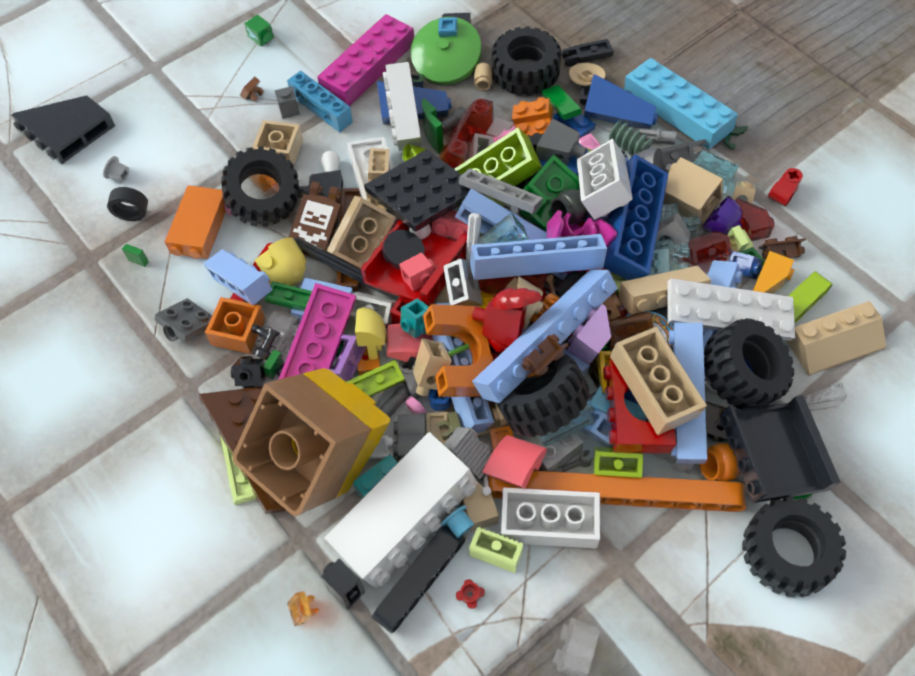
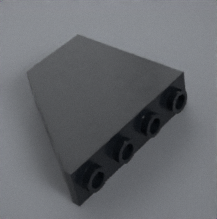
M87 95L11 114L15 121L13 123L15 128L20 133L23 131L31 142L35 141V144L41 151L45 150L53 161L56 159L61 164L115 127L110 114Z

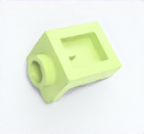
M740 225L732 228L725 238L732 251L741 252L753 247L746 231L742 230Z

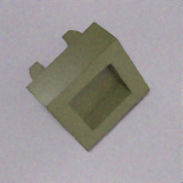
M456 411L448 413L449 421L443 420L438 423L440 429H449L446 433L441 434L443 440L450 438L455 429L461 427Z

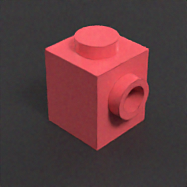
M423 253L399 264L402 278L412 291L424 286L435 270L432 260L430 258L427 259Z

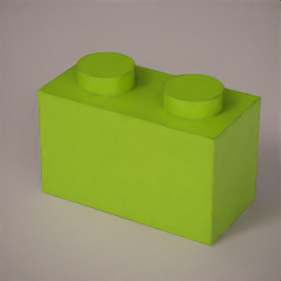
M594 446V475L642 478L643 453H614L612 447Z

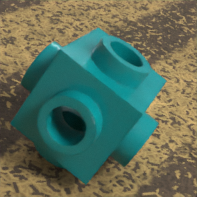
M418 298L401 307L400 327L414 338L426 333L423 315L429 308Z

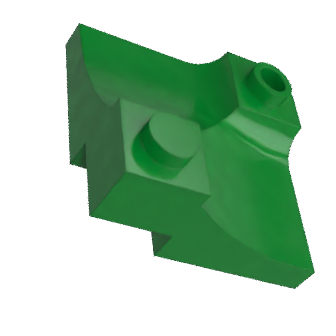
M553 155L523 189L542 197L541 206L533 214L525 210L520 211L519 214L524 219L527 218L547 232V223L552 218L550 209L552 200L568 189L580 191L579 177Z

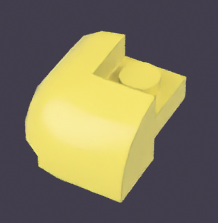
M287 237L268 246L269 250L255 259L261 271L265 272L269 277L270 282L268 283L270 285L274 281L296 286L304 278L305 262H307L305 256L295 240Z
M359 308L356 313L355 326L358 346H367L369 360L378 359V351L382 350V345H385V342H387L385 324L380 314L373 309Z

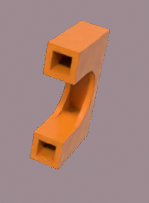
M431 304L423 315L427 335L453 336L464 344L470 345L471 365H444L435 375L439 397H481L472 381L494 359L490 352L488 339L482 334L483 322L472 320L474 308H480V306Z

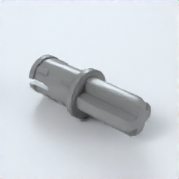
M640 128L638 130L641 132L639 138L645 134L647 135L646 140L652 138L655 143L667 142L675 144L676 131L660 130V128H657V130Z

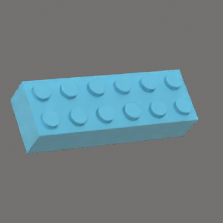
M652 58L641 64L625 78L624 90H628L633 95L656 106L655 113L660 118L693 140L705 139L706 143L702 146L708 150L734 130L738 113Z

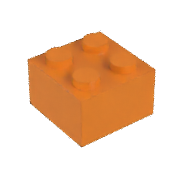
M220 297L205 334L212 346L251 354L259 336L253 333L251 329L255 324L262 328L266 318L261 305H251L247 302Z

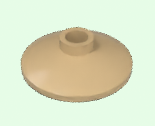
M580 63L574 65L569 70L570 79L582 86H591L593 75L605 79V71L595 64Z

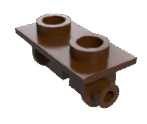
M791 236L785 238V241H778L777 238L768 239L758 249L764 248V251H762L763 259L767 258L770 251L780 255L784 251L785 257L788 258L801 257V255L805 254V248L801 246V243L806 241V238L798 239V236Z
M548 335L537 346L542 354L537 349H533L523 359L521 364L523 369L530 371L526 377H540L549 369L547 365L557 361L564 355L562 351L568 346V343L560 345L557 335Z

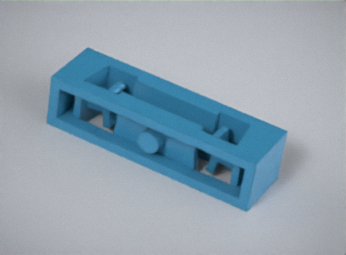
M301 70L287 80L288 87L293 86L297 101L339 133L353 123L350 106Z

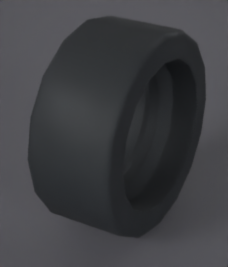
M129 187L114 188L110 192L107 202L109 212L115 217L126 221L142 220L145 217L148 206L147 197L142 192ZM121 202L129 203V204H132V205H134V206H128V205H125V204H123V203H121Z

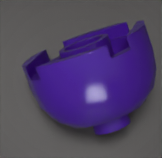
M730 196L722 200L719 204L720 206L712 212L702 227L714 236H727L732 228L739 225L740 227L742 226L740 223L742 209Z

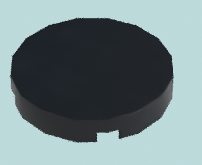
M396 230L386 237L382 246V253L387 262H390L394 268L401 270L400 263L420 253L424 255L425 248L420 238L414 233L406 230Z

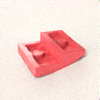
M400 324L388 325L387 356L408 362L411 356L417 358L422 338L433 340V337L425 333L414 338L409 333L403 331Z
M506 435L491 454L482 473L525 489L533 470H539L547 449Z

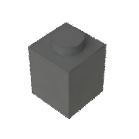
M293 86L275 90L282 119L300 115Z

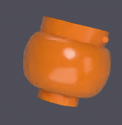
M717 443L709 447L706 463L699 464L702 474L708 480L731 482L741 474L737 467L734 452L728 443Z

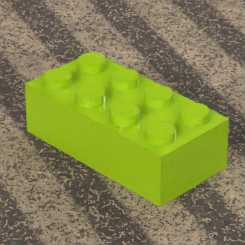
M516 128L456 167L455 170L462 175L468 169H472L516 186L537 173L542 166L530 138L520 128Z

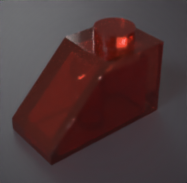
M736 199L735 201L742 209L741 229L746 231L751 242L769 238L775 223L767 210L743 199Z

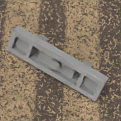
M468 169L459 178V184L473 189L483 196L488 195L510 204V211L516 215L522 210L533 214L542 204V197L472 169Z

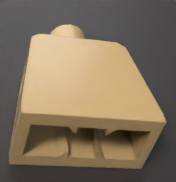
M423 338L421 340L413 370L418 384L416 393L421 396H428L431 389L438 390L435 375L444 365L450 366L452 360L442 342Z

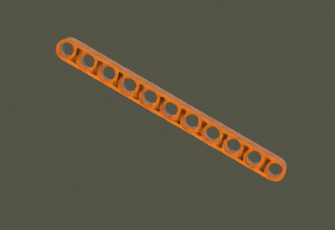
M533 471L525 488L600 493V504L724 512H741L746 510L745 485L739 482ZM488 476L492 498L503 499V488H520Z

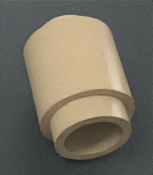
M487 63L476 65L474 84L478 90L486 91L492 85L493 70L491 65Z

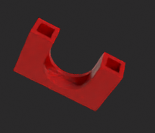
M610 358L607 366H604L603 377L607 380L608 385L605 389V399L609 401L610 408L607 410V421L611 422L612 428L609 432V443L613 444L614 453L670 454L676 446L674 428L657 435L650 422L639 420L628 411L624 402V394L630 391V388Z

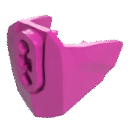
M559 210L547 223V238L601 234L608 248L617 236L616 230L603 219L593 222L592 218H588L582 227L577 224L568 225L570 214L567 213L562 219V211Z

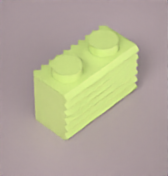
M478 527L469 547V555L515 573L522 556L523 544L522 542L518 543L517 540H509L508 537L504 538L499 533L495 535L490 530L486 531L485 528L481 529V527Z

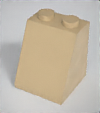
M680 157L677 163H673L669 169L663 202L697 228L701 229L723 199V178Z

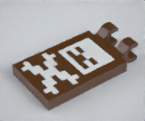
M312 181L309 195L303 194L289 237L293 239L299 237L327 251L342 209V205L338 203L341 192L339 188L331 186L328 197L321 196L323 187L320 186V183ZM304 254L305 257L314 259V258H312V257H310V256Z

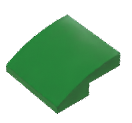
M424 98L422 99V112L425 135L433 149L440 153L444 150L443 126L437 119L436 108Z

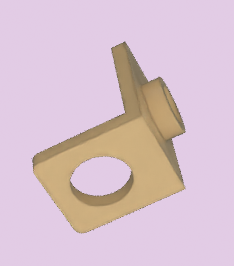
M748 181L735 183L732 199L736 201L740 195L748 197V203L745 206H740L742 211L750 212L756 186H753V183Z

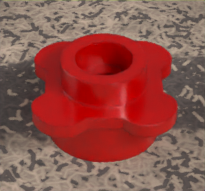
M467 579L464 581L461 590L456 592V599L466 603L469 609H475L478 600L484 597L485 590L471 579Z

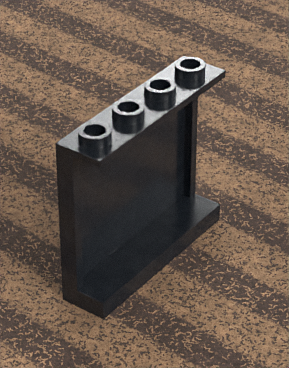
M804 395L795 396L789 403L737 410L734 409L733 405H729L720 414L721 425L726 431L729 446L734 452L737 467L742 473L746 484V491L753 503L826 492L841 483Z

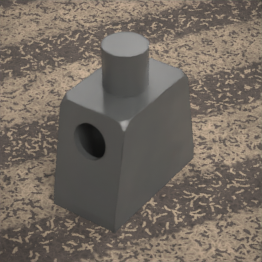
M552 119L536 146V154L539 160L546 162L555 155L565 165H568L573 156L580 158L585 155L587 147L579 145L580 134L578 131Z

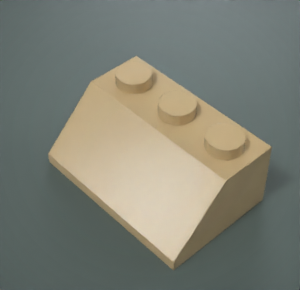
M354 196L327 251L362 268L363 264L372 256L374 250L383 242L397 217L362 197Z

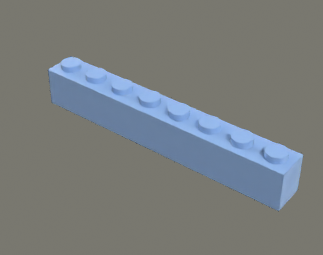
M609 270L588 271L472 381L484 400L500 403L530 372L524 370L521 364L523 359L533 349H537L542 354L537 346L548 335L552 334L558 336L559 344H561L588 318V314L593 308L597 309L618 289Z

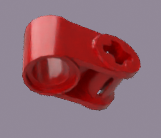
M796 168L787 169L771 188L768 198L786 207L798 190V184L803 178L802 172Z

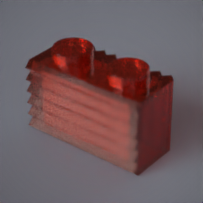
M715 231L689 240L688 244L681 248L683 261L693 266H701L706 262L709 263V261L712 262L713 260L720 259V257L723 258L724 256L731 255L729 236Z

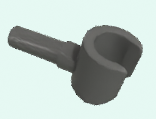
M583 450L578 459L562 466L561 469L565 472L576 466L586 468L591 465L594 458L590 460L584 459L590 451Z

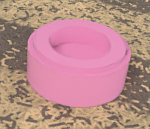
M410 396L405 401L406 407L413 414L426 413V409L414 397Z

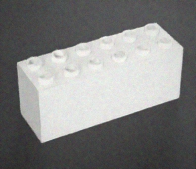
M428 432L324 538L363 580L377 589L389 581L391 573L396 568H401L414 550H418L423 546L425 538L431 532H435L441 527L442 520L448 514L450 515L456 511L459 503L465 497L473 494L478 482L470 469Z

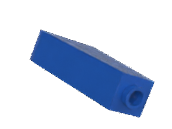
M593 75L584 116L617 123L621 120L622 125L627 123L631 127L650 129L652 125L656 124L658 114L655 113L656 106L597 75Z
M379 81L377 82L382 122L385 124L390 123L389 110L391 109H388L384 82ZM413 86L418 119H423L422 99L424 98L436 108L437 117L448 116L452 105L451 98H447L446 91Z

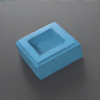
M457 17L439 18V37L457 36Z

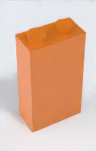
M187 185L164 241L170 254L175 256H191L196 259L209 258L226 213L222 190Z

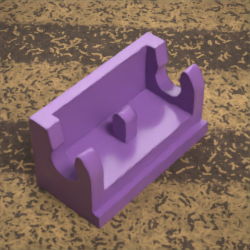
M343 334L340 339L344 340V347L331 371L347 382L353 378L367 346H358L355 335Z

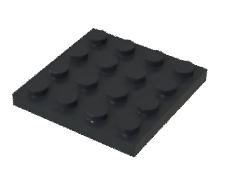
M428 149L364 185L365 191L414 232L419 231L460 206L470 191V188L459 184L461 174Z

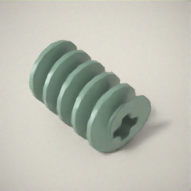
M621 120L610 131L609 140L613 139L618 147H621L622 150L627 151L630 155L650 148L653 142L652 138L646 142L647 135L645 134L639 138L640 131H636L633 134L634 127H630L627 130V123L621 127Z

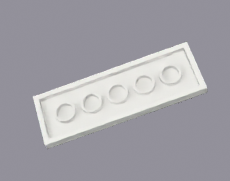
M672 278L667 281L668 323L670 324L703 323V328L721 330L736 320L749 318L764 322L765 326L772 327L775 330L774 333L780 335L783 340L791 341L795 339L793 297Z

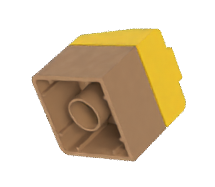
M322 368L267 382L263 386L233 453V461L238 468L291 515L298 516L340 497L350 490L353 482L357 479L378 446L390 423V418L375 406L376 401L352 382L346 383L329 369Z

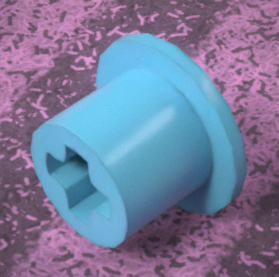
M466 505L458 508L441 523L442 527L448 525L457 538L464 535L475 525L465 513Z

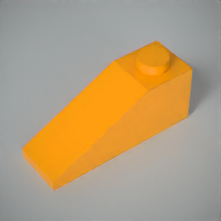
M770 251L753 291L773 294L782 288L785 280L790 281L795 269L791 268L794 260Z

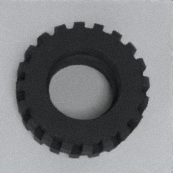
M525 26V28L517 27L514 30L506 31L505 35L502 34L495 41L492 49L494 80L501 88H506L507 92H514L520 96L522 94L532 96L533 93H542V90L554 85L559 77L561 64V47L559 43L547 31H541L540 28L536 27L535 29L530 28V26ZM520 59H531V60H534V61H536V62H533V63H520V62H517V60H520Z
M258 146V149L253 150V147L246 148L244 153L243 151L237 152L236 158L231 157L228 160V166H224L223 176L221 177L222 195L227 209H231V214L234 217L239 215L240 221L243 223L250 221L252 226H257V223H263V227L269 226V222H273L275 225L280 222L281 217L283 219L287 218L289 211H293L299 191L298 173L296 169H293V163L290 160L286 161L284 154H276V150L272 148L264 150V147ZM262 174L273 178L279 185V191L270 198L255 199L248 196L242 190L241 185L248 177Z
M749 318L736 320L714 333L708 339L704 348L705 375L710 379L712 389H716L717 395L721 399H726L729 405L737 406L738 409L766 406L781 399V397L788 393L793 382L794 368H792L793 359L788 353L790 350L782 342V337L776 335L772 327L765 326L764 322ZM744 357L749 361L753 372L748 368Z
M564 354L557 361L547 365L549 369L542 376L526 377L500 403L496 402L512 431L528 437H535L536 435L545 436L549 432L554 433L558 431L562 426L566 427L572 419H576L580 415V411L586 407L590 393L589 386L573 358Z
M784 497L782 501L777 498L771 500L769 504L763 505L748 523L749 525L743 534L745 539L742 541V550L747 551L743 557L746 564H751L752 567L749 571L753 577L758 575L761 578L759 583L764 587L767 585L773 587L772 592L780 594L784 591L786 597L792 598L798 594L800 597H807L812 593L816 594L827 586L841 572L844 566L842 561L846 559L847 552L845 549H842L846 545L845 537L839 535L842 529L838 523L834 524L831 518L833 516L828 511L826 513L821 511V506L815 502L812 505L808 504V500L804 498H799L797 501H794V497ZM786 528L804 536L812 548L813 563L810 566H797L783 559L774 547L772 540L773 531Z

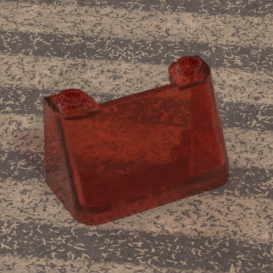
M480 98L471 103L453 127L437 156L453 169L465 162L468 142H472L475 133L486 135L493 123V101Z

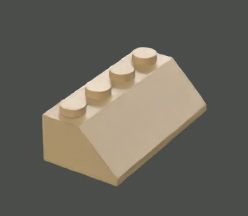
M871 301L796 326L795 339L791 341L786 340L808 376L886 348L882 317Z

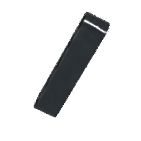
M448 525L441 527L378 605L372 615V619L391 634L394 633L465 543L466 537L462 535L457 538Z

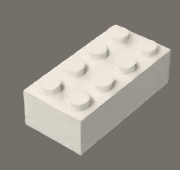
M409 62L386 65V72H383L388 109H391L389 110L391 127H395L392 128L394 146L398 145L399 151H403L407 144L421 147V136Z
M613 139L577 159L581 202L594 220L608 215L610 211L619 206H625L632 200L625 156Z
M503 488L501 536L503 535L504 538L508 537L509 540H517L518 543L522 542L525 545L597 549L600 541V493Z

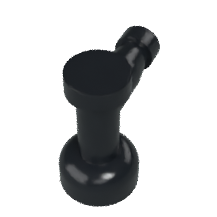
M255 324L251 331L265 340L261 347L255 348L253 354L267 361L271 354L269 350L276 336L279 337L281 332L271 327L265 330Z

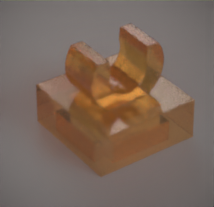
M258 174L250 177L251 181L263 192L277 183L267 175Z
M305 591L295 593L287 603L294 626L304 624L309 617L315 616L319 611L318 608L311 609L309 607V603L314 601L315 596L309 595L306 597Z

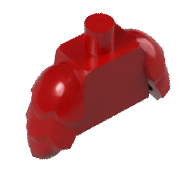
M507 288L496 294L488 303L486 309L475 307L472 320L483 322V336L487 337L493 350L501 354L523 334L527 305L540 301L542 296L540 292L527 288Z

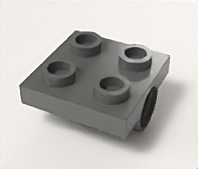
M186 298L156 313L155 321L163 326V333L169 341L174 342L181 339L186 342L206 331L212 315Z

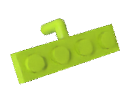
M393 360L346 383L352 382L369 397H372L404 382L405 378L396 360Z

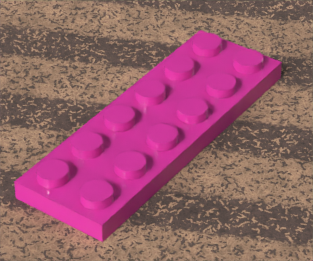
M315 283L279 379L322 368L331 369L341 342L340 338L345 332L356 302V295Z

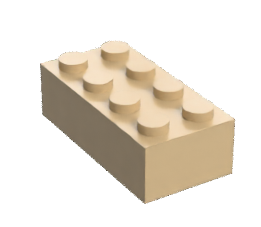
M657 326L615 344L610 357L657 435L700 416L707 405Z

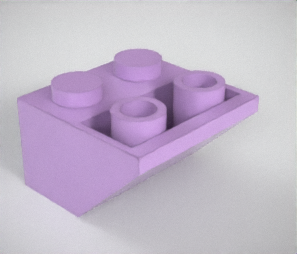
M602 304L598 310L593 308L588 314V318L577 327L568 340V343L571 345L567 351L587 364L593 361L611 338L606 306Z

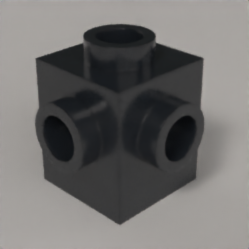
M253 356L240 357L231 367V378L234 379L235 386H242V388L261 386L266 380L263 368L265 360L261 358L253 359Z

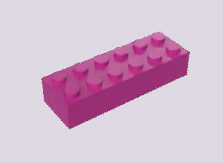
M385 14L317 76L318 83L350 106L383 75V72H386V65L396 63L411 48L414 39V28Z

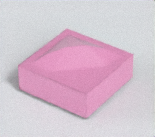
M591 133L579 138V143L588 149L594 150L601 146Z

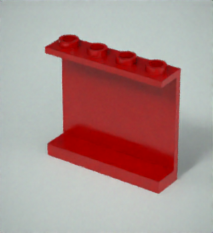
M398 220L390 233L396 230L410 231V229L404 222ZM388 233L380 246L374 250L372 256L361 268L364 283L409 301L418 298L430 307L447 285L443 266L461 258H466L467 234L462 233L457 241L434 233H430L426 238L420 239L425 248L424 256L432 260L435 270L424 286L412 291L402 278L401 270L394 268L390 262L384 259L382 246L386 237L390 234Z

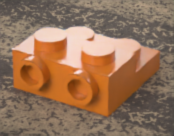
M539 97L533 102L520 101L518 105H513L512 121L516 128H520L529 136H533L534 133L544 134L553 119V107L549 98Z

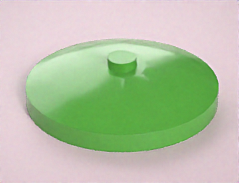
M439 18L427 23L418 31L411 45V60L416 72L424 75V80L436 85H451L466 79L474 72L482 56V44L477 30L469 22L457 18V36L439 37Z

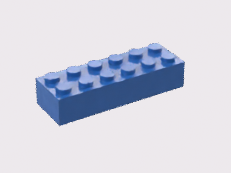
M636 154L626 161L632 200L625 206H619L610 213L608 224L616 230L617 236L607 248L603 268L626 280L638 279L650 274L669 174Z

